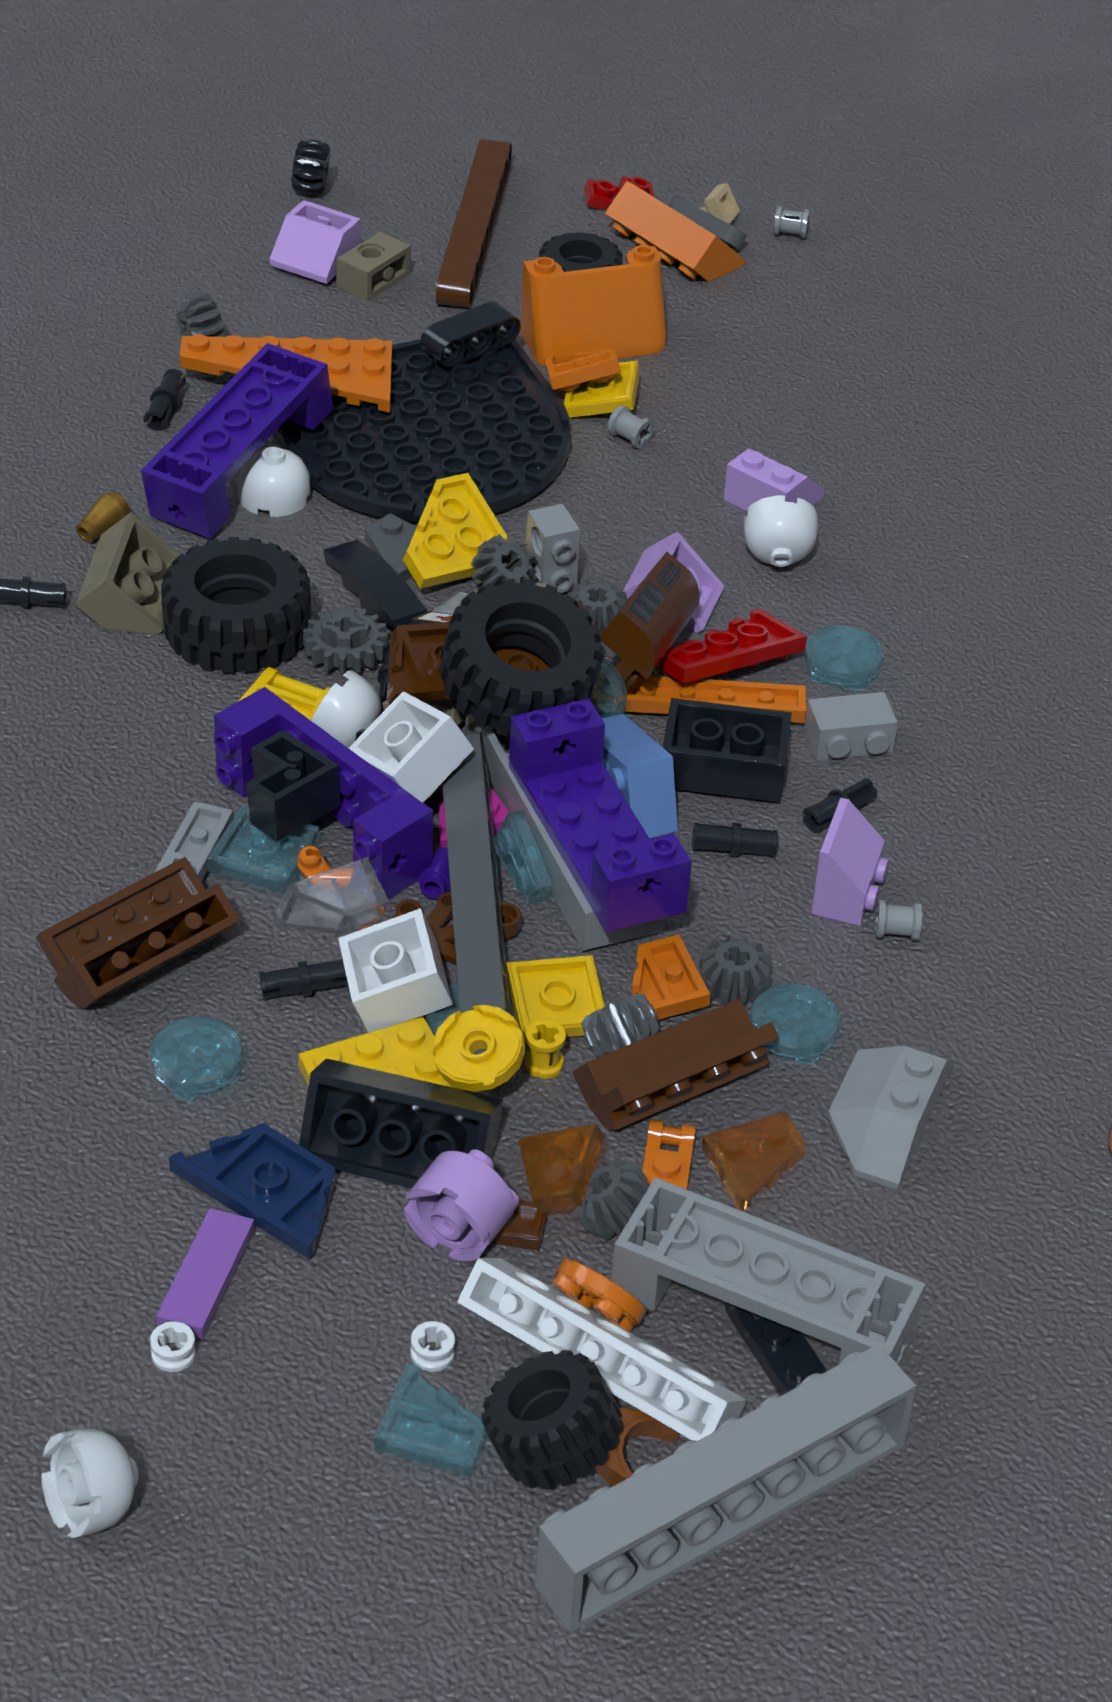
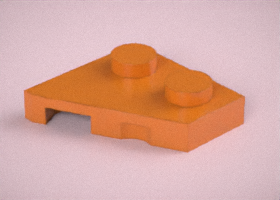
M615 349L574 353L572 355L573 360L557 363L555 355L544 357L553 390L570 391L578 388L582 382L590 380L604 382L612 379L614 374L621 372Z
M679 934L638 945L636 971L634 972L632 982V995L637 993L644 994L649 1003L653 1005L658 1016L657 1020L710 1006V992Z

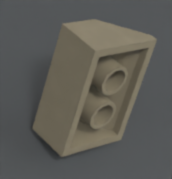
M130 512L101 534L75 605L103 629L159 634L163 631L161 597L163 575L180 554Z

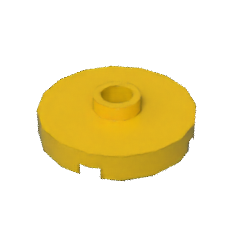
M484 1004L472 1006L473 1010L461 1013V1010L450 1015L438 1027L432 1042L434 1062L445 1081L457 1089L471 1092L491 1090L507 1082L520 1068L525 1055L524 1037L515 1018L499 1007ZM486 1049L481 1054H474L477 1050Z

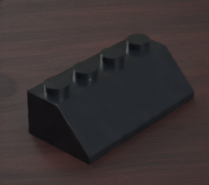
M326 1058L310 1073L299 1145L334 1166L336 1170L412 1188L436 1157L443 1152L459 1151L468 1154L471 1150H479L491 1159L496 1143L503 1099Z

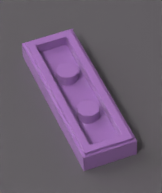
M209 1208L156 1315L157 1327L166 1322H181L192 1329L194 1337L204 1338L255 1231L254 1219Z

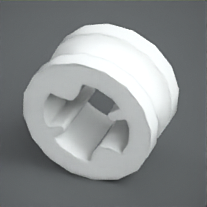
M172 1321L159 1325L152 1332L150 1337L151 1356L157 1368L166 1372H179L188 1368L193 1363L196 1356L194 1332L189 1326L181 1322ZM175 1343L176 1347L180 1349L171 1351L170 1347L165 1345Z
M437 1321L424 1322L418 1325L411 1335L410 1353L413 1363L418 1368L429 1372L441 1371L447 1368L453 1362L455 1356L454 1332L449 1326ZM435 1342L436 1348L441 1345V1349L430 1351V1346L427 1345L425 1347V1344Z

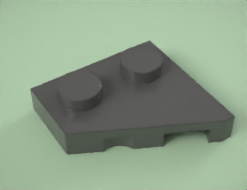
M387 514L365 529V541L369 548L390 564L406 582L413 576L405 565L403 558L416 527L393 514Z

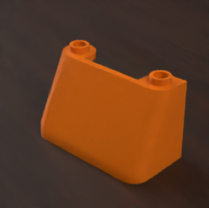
M648 245L636 246L628 251L626 255L627 264L568 272H564L562 267L549 257H539L535 260L523 261L520 332L534 360L538 364L546 366L544 357L555 355L557 363L573 360L572 355L574 353L595 352L606 349H615L618 359L653 355L662 352L666 347V323L661 258L656 247Z

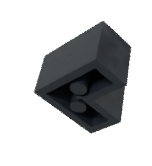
M284 730L251 747L254 779L246 783L250 824L275 841H280L341 806L339 765Z

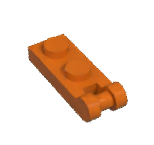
M650 1119L642 1169L649 1185H651L656 1177L687 1190L696 1125L682 1124V1128L664 1126V1121ZM661 1144L679 1146V1150L661 1149Z

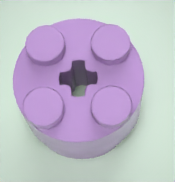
M471 1150L468 1154L459 1151H446L436 1157L407 1193L405 1199H408V1204L404 1208V1214L410 1227L427 1245L434 1249L440 1243L452 1249L448 1255L449 1257L458 1261H474L483 1254L511 1218L519 1204V1198L498 1173L493 1170V1162L485 1153L479 1150Z

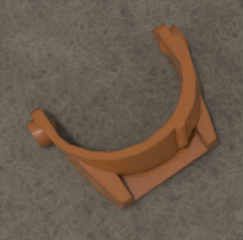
M619 1408L622 1415L620 1419L623 1423L622 1433L617 1435L619 1443L615 1450L607 1452L609 1458L602 1466L596 1465L594 1468L613 1487L630 1478L633 1474L624 1459L623 1446L625 1440L636 1436H648L672 1442L678 1439L680 1433L645 1412L630 1408Z

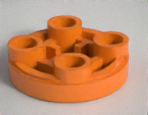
M564 1258L555 1272L556 1277L552 1282L555 1287L589 1309L593 1306L606 1319L628 1332H631L635 1325H639L647 1312L645 1306L632 1294L582 1263Z

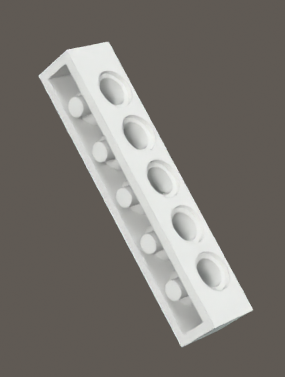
M478 1258L457 1301L459 1304L541 1352L553 1351L554 1354H558L562 1350H569L573 1352L574 1356L579 1353L587 1356L589 1361L594 1362L612 1394L690 1440L698 1441L715 1432L728 1419L739 1418L747 1402L745 1398L502 1258Z

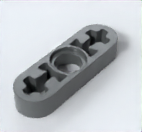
M675 195L669 204V207L740 250L748 236L732 225Z

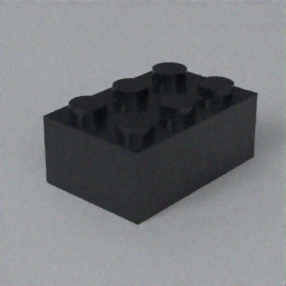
M671 698L663 748L673 756L675 789L781 802L792 713Z

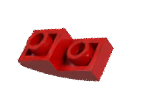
M622 176L618 186L606 180L595 181L588 179L584 187V194L588 207L607 210L626 181H629L655 198L652 183L641 177L630 178Z

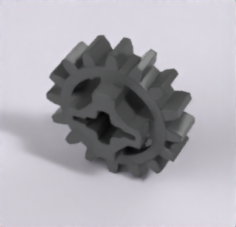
M347 606L345 610H340V612L337 608L331 607V614L327 615L320 611L317 612V620L308 619L307 628L303 629L305 656H312L313 665L323 662L325 671L337 667L340 674H344L346 669L351 668L356 673H359L361 665L373 668L375 667V659H384L385 647L388 644L386 624L379 623V616L377 614L367 617V609L363 608L356 613L352 611L351 606Z

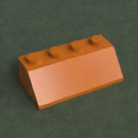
M629 181L625 182L605 212L607 216L615 221L612 226L615 230L627 238L631 233L636 236L634 241L639 245L655 246L662 260L671 266L675 261L680 263L681 265L678 269L693 280L699 275L710 282L743 267L746 262L716 235Z

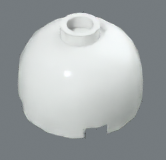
M268 447L254 453L240 468L237 485L238 499L241 505L251 513L258 514V509L270 511V517L292 515L307 505V498L311 496L309 471L302 459L293 452L279 447Z
M782 495L762 498L752 503L748 507V515L744 516L745 542L752 554L762 562L778 567L794 564L804 559L815 546L818 531V514L814 506L800 498H797V503L786 502L785 496Z
M352 670L343 674V676L349 679L343 687L337 683L331 687L311 720L347 748L355 742L356 733L360 729L366 730L382 712L381 699L374 686Z
M77 1429L51 1436L43 1453V1457L52 1455L51 1471L42 1472V1488L47 1508L55 1525L58 1528H62L67 1523L71 1530L67 1535L70 1538L90 1535L114 1526L124 1517L129 1509L135 1486L138 1483V1468L134 1459L128 1455V1452L114 1436L95 1429Z

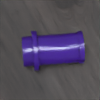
M448 848L437 849L433 854L429 867L423 870L419 876L418 882L421 892L429 898L438 899L441 894L451 890Z

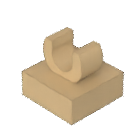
M728 183L717 185L704 200L705 206L700 208L728 224L740 212Z

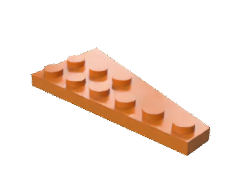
M201 334L182 336L179 355L180 368L218 376L224 375L227 372L237 374L269 343L326 363L328 365L331 395L346 397L348 404L360 406L362 401L378 404V410L390 413L392 341L377 338L347 340L340 337L312 339L309 337L276 338L274 336L254 338L240 337L238 335L210 337Z

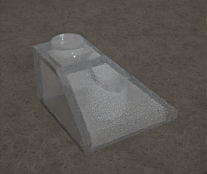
M368 857L289 885L274 919L277 926L338 933L354 928L359 931L380 923L389 900Z

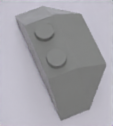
M893 1046L857 1051L828 1110L827 1116L841 1148L849 1159L848 1164L854 1176L898 1190L954 1067L955 1060L913 1046Z

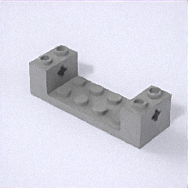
M656 1177L614 1245L612 1281L637 1298L645 1308L653 1311L657 1308L673 1280L840 1347L841 1352L838 1365L849 1354L856 1351L862 1353L879 1343L900 1366L916 1334L926 1283Z

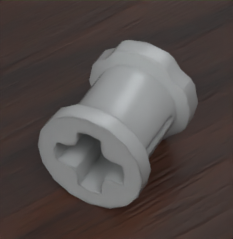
M777 206L773 235H779L781 232L800 235V238L806 239L810 210L805 209L803 212L784 210L783 206Z
M621 405L611 414L607 431L612 436L621 435L631 441L633 447L641 449L648 444L654 433V422L649 418L641 419L631 414V410L627 406Z
M878 899L875 915V937L882 938L884 934L910 936L912 941H919L922 927V903L915 902L913 906L889 905L885 900Z

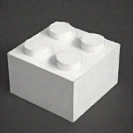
M404 691L349 747L351 751L422 803L432 796L438 786L474 750L449 715Z
M421 908L338 938L352 1003L368 1033L453 1005L438 943Z

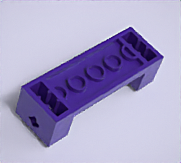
M267 343L141 470L149 515L211 539L231 517L226 482L286 420L314 430L333 410L328 365Z
M266 687L214 715L215 772L217 778L224 786L232 788L243 798L246 797V783L254 779L251 747L284 730L339 765L341 806L330 811V813L341 824L353 830V879L356 886L362 892L370 894L383 904L419 881L421 872L427 869L432 861V809Z
M590 699L511 716L509 768L605 932L685 913L687 911L692 861L674 833L651 839L648 837L602 763L605 723Z

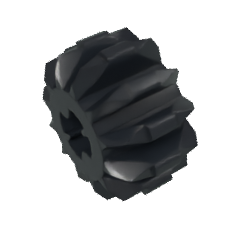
M303 139L297 144L291 177V185L294 191L306 195H320L324 191L331 156L328 144L314 139Z

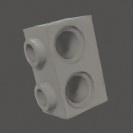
M563 503L527 511L526 555L535 557L534 563L530 566L537 571L532 580L536 581L535 584L548 582L550 586L557 588V593L559 594L572 591L573 586L577 585L580 528Z

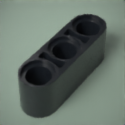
M487 302L428 326L421 335L420 346L440 364L449 368L510 344L519 335L521 322L497 302Z

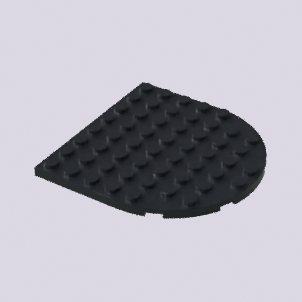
M420 339L392 345L390 413L378 410V404L362 401L360 406L347 403L346 397L332 394L333 410L314 430L286 420L273 433L282 449L291 451L302 459L309 471L311 486L326 497L351 509L367 513L374 518L393 514L404 521L419 522L437 479L469 473L494 515L516 506L539 493L554 480L567 459L570 445L569 415L565 405L516 339L506 346L449 368L443 366L426 353L420 346Z

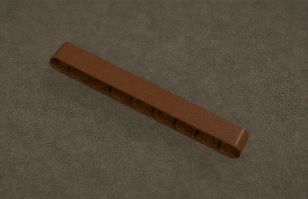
M479 140L438 276L436 304L471 307L510 170L512 157L511 142Z

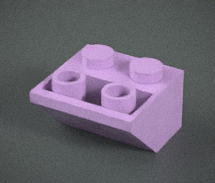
M303 200L286 215L269 259L270 265L281 268L288 273H296L311 278L315 282L327 284L337 275V258L361 243V218Z

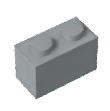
M885 692L808 699L804 731L814 757L818 761L893 753L898 722Z

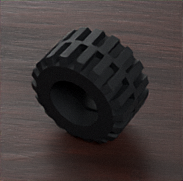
M576 232L564 233L561 236L556 235L551 237V240L545 241L543 247H540L539 257L552 258L562 267L564 272L622 265L623 261L622 251L618 249L616 243L610 242V239L606 237H600L592 233Z
M562 1350L558 1354L548 1351L543 1352L540 1357L533 1359L531 1356L522 1360L523 1364L516 1368L511 1367L504 1373L505 1377L502 1380L494 1383L490 1389L493 1394L484 1400L483 1408L485 1412L481 1414L486 1434L510 1476L516 1482L521 1480L526 1487L534 1488L539 1484L541 1489H552L555 1484H561L562 1487L573 1484V1480L580 1476L584 1479L593 1473L591 1469L596 1465L602 1466L609 1458L607 1452L615 1450L619 1443L617 1435L622 1433L623 1423L620 1419L622 1415L596 1364L590 1362L588 1357L581 1353L574 1356L573 1352L569 1350Z

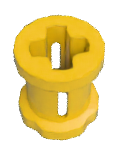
M540 1019L530 1023L526 1028L525 1040L529 1050L524 1058V1067L531 1076L550 1079L561 1073V1069L564 1066V1057L560 1050L565 1044L566 1032L560 1023L550 1019Z

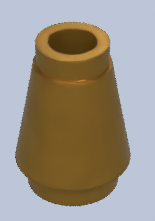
M114 491L108 494H101L80 523L76 525L77 534L87 543H92L100 538L101 534L131 512L127 501Z

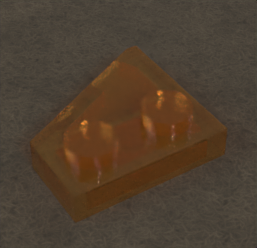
M786 1112L704 1135L702 1140V1150L740 1211H744L751 1206L752 1197L764 1186L769 1189L780 1179V1175L784 1170L792 1168L803 1158L806 1147L805 1141Z
M597 1124L520 1138L519 1146L531 1198L541 1213L582 1205L605 1138Z

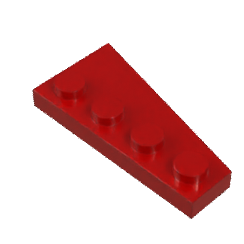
M757 608L750 612V619L746 621L740 617L729 621L728 629L725 631L713 629L706 632L704 641L691 639L668 650L659 663V669L672 676L679 683L693 684L698 679L713 675H726L731 670L742 667H755L760 662L771 659H784L789 657L790 654L806 650L807 636Z

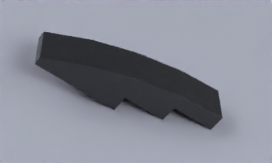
M359 540L323 549L326 564L341 572L343 586L359 595L361 609H367V613L370 615L377 614L379 620L392 627H396L397 625L409 623L412 618L427 612V609L409 585L393 567Z

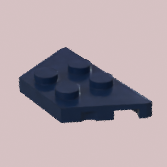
M264 1123L243 1130L239 1135L225 1136L210 1141L209 1150L186 1158L181 1151L169 1158L170 1171L240 1216L254 1219L256 1226L309 1259L313 1255L336 1181V1168Z

